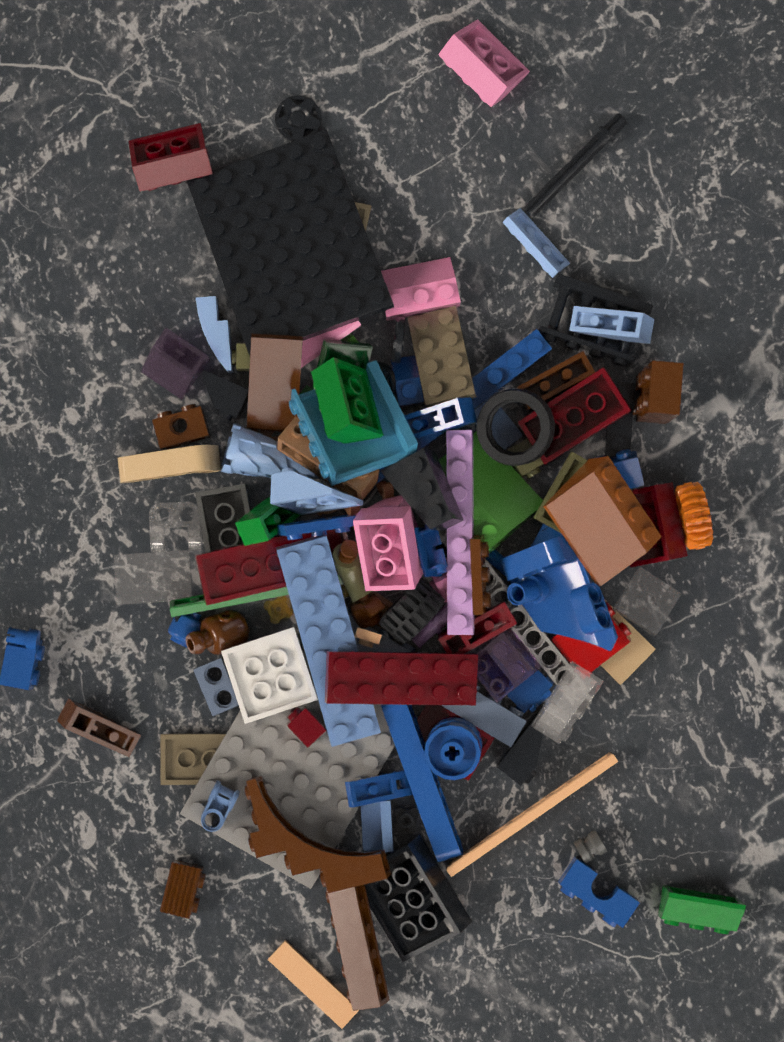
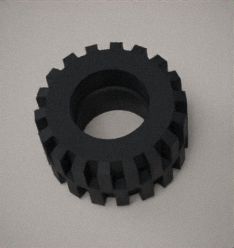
M422 578L415 589L406 590L381 617L379 625L400 645H404L412 640L442 608L445 599Z

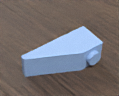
M574 306L569 331L627 342L650 344L654 319L640 312Z

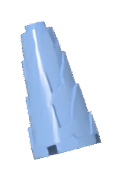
M233 424L231 429L233 433L227 442L221 472L271 478V474L280 473L285 468H293L297 470V473L312 475L313 479L319 478V476L277 450L278 441L244 428L240 424Z

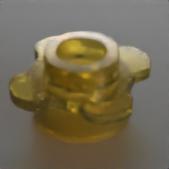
M286 596L277 597V599L266 601L264 604V609L268 611L270 621L273 624H278L281 619L285 617L290 618L293 615V610L288 607ZM277 607L281 608L280 612L276 611Z

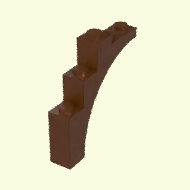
M261 775L246 781L245 794L247 799L251 800L253 806L251 811L252 820L255 825H258V829L252 831L248 839L249 847L252 852H255L256 858L286 851L284 861L286 868L291 870L292 876L322 869L320 879L323 887H327L328 893L385 880L391 875L385 849L368 852L344 851L325 846L310 839L292 826L279 812L267 792Z

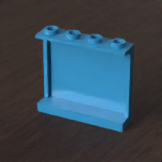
M376 360L367 363L366 370L384 435L380 438L346 444L329 439L324 431L325 426L319 410L315 389L298 395L296 389H292L291 400L289 401L290 410L293 415L297 414L300 420V431L303 436L307 435L310 441V452L313 457L318 458L320 473L324 479H328L331 486L392 465L417 452L418 442Z

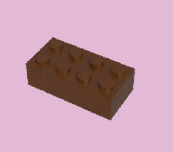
M652 360L636 375L635 390L638 391V398L634 400L633 415H636V422L667 424L680 415L684 363Z

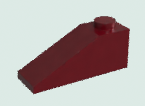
M504 601L488 608L483 615H474V635H447V629L439 634L438 640L446 653H466L517 624V621Z

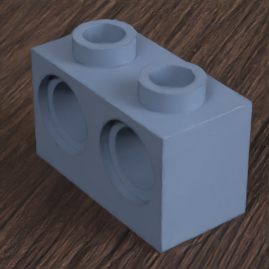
M223 657L193 669L212 716L239 706ZM212 667H218L222 671V677L219 681H213L209 677V671ZM222 690L230 692L232 700L229 704H222L219 701L218 696Z

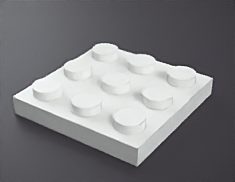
M294 627L221 651L245 724L318 700Z

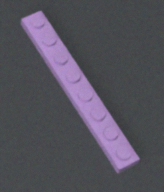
M446 430L447 481L463 517V521L447 528V635H474L470 539L474 535L473 430Z

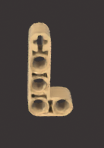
M195 445L117 458L120 483L221 471L218 445Z

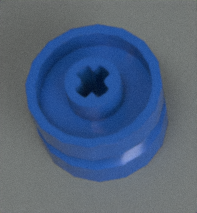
M450 717L442 719L434 725L428 735L424 751L426 763L432 772L448 780L462 779L471 774L477 767L481 756L482 739L480 732L471 722L464 718ZM450 746H455V750H452Z

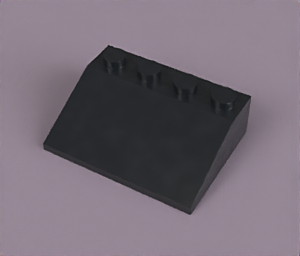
M421 835L393 849V852L386 853L391 875L387 879L365 884L369 907L402 962L462 933L472 922Z

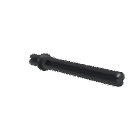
M617 113L604 127L600 126V131L524 206V211L534 218L609 141L613 142L615 140L614 136L627 124L626 119Z

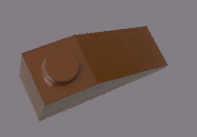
M69 698L57 719L65 729L127 757H130L141 736L126 726Z

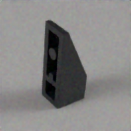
M541 706L514 741L513 745L496 764L497 768L520 786L524 782L528 784L537 773L534 769L538 762L548 711L543 706Z

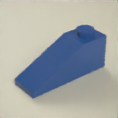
M471 397L456 398L404 415L416 440L477 422Z

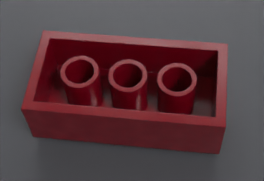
M601 368L547 403L554 416L555 434L549 449L540 459L544 465L551 463L632 411L606 368ZM535 411L518 421L532 446L538 440L541 430L540 419Z

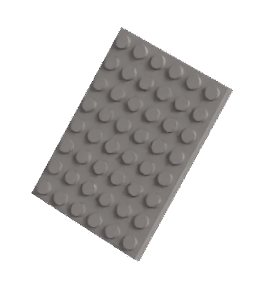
M302 650V653H303V656H304V659H305V662H306V665H307V668H308V671H309V674H310V677H311V680H312V676H311V672H310L309 665H308V662H307V658H306V655H305V651ZM318 700L298 706L300 709L306 706L325 726ZM373 704L381 733L331 747L328 733L325 731L307 748L287 726L289 721L287 716L295 708L246 724L244 723L241 711H239L180 814L202 826L201 815L217 780L221 781V785L233 791L239 790L240 794L223 826L218 831L212 833L256 857L255 852H252L249 847L248 839L250 833L258 829V825H255L252 820L251 811L253 806L251 800H248L246 797L245 785H247L246 781L250 778L261 775L272 801L292 826L308 838L325 846L335 848L359 806L349 807L345 782L378 775L395 746L381 704ZM213 812L205 817L206 823L211 826L218 824L220 820L219 815ZM286 851L257 858L310 889L320 875V869L292 876L291 870L286 868L284 861Z

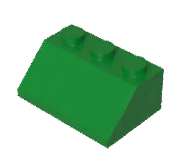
M333 357L311 371L314 382L313 387L317 394L319 410L325 426L324 431L329 439L346 444L384 436L367 370Z
M663 885L658 916L664 919V923L668 925L679 926V922L688 923L689 928L704 930V926L714 928V932L729 934V931L737 932L746 905L736 897Z

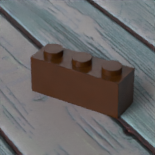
M584 351L519 385L516 389L531 391L539 395L547 403L594 374L595 371ZM523 403V405H524L525 409L527 410V412H530V411L533 410V409H532L531 407H529L527 404H524V403Z

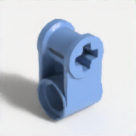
M216 781L201 815V824L205 830L215 832L223 826L240 794L239 790L233 791L221 785V781ZM212 812L220 817L218 824L213 826L208 825L205 821L206 815Z

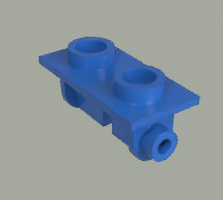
M424 525L425 528H414L424 577L443 576L442 574L447 572L446 567H448L444 550H436L435 548L442 544L439 531L430 530L427 525Z

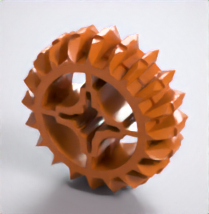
M687 482L676 486L675 496L686 547L689 550H698L711 546L713 542V525L703 487L699 482Z

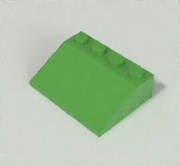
M476 431L473 434L474 534H484V542H488L490 554L537 512L543 500L512 466L497 462L484 451ZM446 454L439 459V462L447 478Z

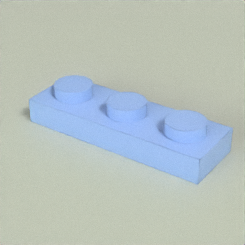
M521 208L503 221L509 232L522 243L526 251L539 262L543 270L552 278L570 264Z

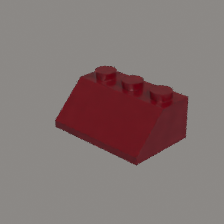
M201 123L128 141L132 168L140 192L145 190L152 191L158 187L170 184L176 185L182 181L203 178L206 175L213 174Z
M673 482L631 490L662 537L646 554L633 562L630 568L687 557Z

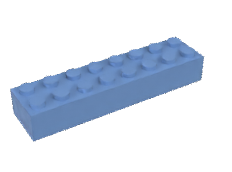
M314 536L276 547L331 747L381 733L373 704L325 703L327 651H358L327 536Z

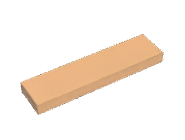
M286 940L268 958V961L341 1029L359 1011H353L348 998Z

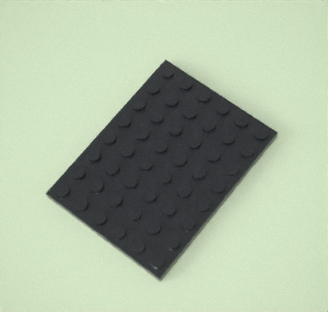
M327 129L213 170V174L206 175L203 178L186 180L249 356L251 351V334L302 336L304 341L394 308L393 301Z

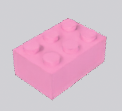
M411 507L361 508L354 518L353 524L365 591L415 589L422 577Z

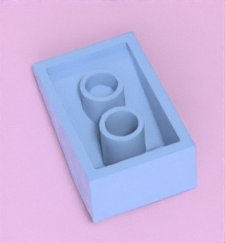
M285 468L280 473L271 474L270 504L300 515L363 505V500L315 480L312 475L297 473L296 469Z

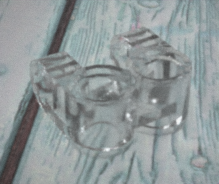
M187 501L160 502L152 506L149 513L151 552H164L165 528L187 527L189 551L202 550L203 536L198 506ZM163 508L169 511L168 520L166 522H159L157 519L158 511ZM192 508L195 513L194 518L188 522L184 521L182 518L183 510Z

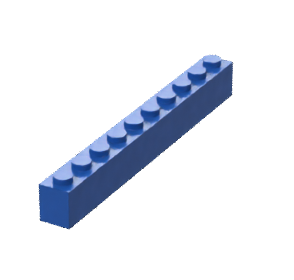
M537 329L472 378L476 398H472L474 409L481 406L550 353L552 350L551 346ZM446 432L417 439V451L425 449ZM386 467L379 469L378 482L375 484V486H377L379 482L386 479V477L380 471Z

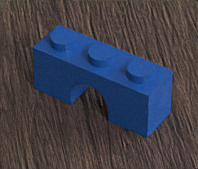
M574 857L558 880V883L562 886L560 890L572 899L574 896H577L583 900L581 905L590 912L594 913L597 910L604 915L602 919L615 928L618 924L623 928L640 902L617 885L607 896L595 895L592 892L591 886L598 873L580 859Z

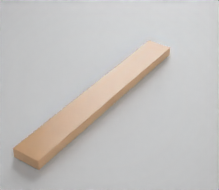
M611 752L607 753L465 851L463 855L452 860L446 865V871L451 877L606 771L618 762L614 754Z

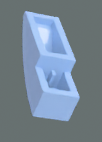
M216 296L196 297L198 316L207 342L226 371L234 373L230 323L228 320L219 321L218 299Z

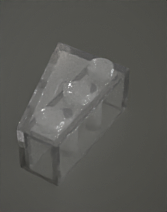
M571 661L531 726L558 744L562 740L566 741L573 731V724L583 716L587 709V704L597 694L604 681Z

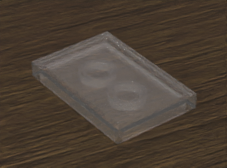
M189 550L114 555L116 605L170 602L171 600L192 596Z

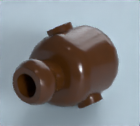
M226 610L206 617L201 621L200 632L191 631L186 636L187 648L192 654H201L207 649L214 655H222V650L248 642L249 627L247 621L237 610Z

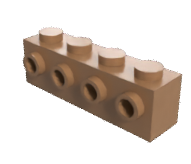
M295 416L278 437L277 450L329 483L327 478L324 479L319 470L320 462L317 457L312 456L309 449L310 441L307 435H302L299 428L300 420ZM379 469L336 484L334 487L364 500L378 482Z

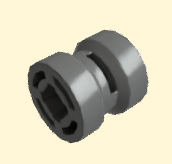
M596 830L588 833L585 841L579 838L573 842L585 864L592 861L593 854L601 856L607 852Z

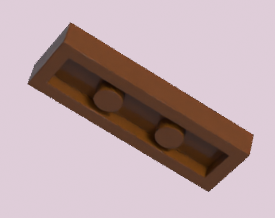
M474 534L470 539L473 615H483L487 607L491 606V594L486 591V582L490 581V569L485 567V557L489 555V544L484 542V534Z

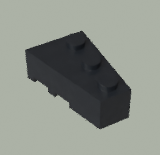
M423 448L380 470L430 530L443 531L463 521L435 451Z

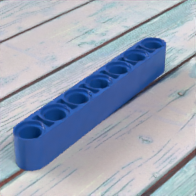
M381 704L437 861L442 862L463 855V847L438 777L426 763L424 755L425 741L412 705Z

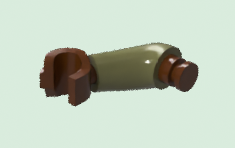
M346 540L342 544L337 545L333 551L334 565L352 602L357 600L359 602L351 607V613L355 622L360 628L373 627L379 623L385 606L375 594L369 596V593L372 591H365L357 543L353 540Z

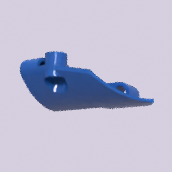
M564 536L544 541L500 559L507 581L511 583L507 589L509 601L516 606L523 605L541 632L574 638L612 651L618 636L602 591L596 583L591 581L589 573Z

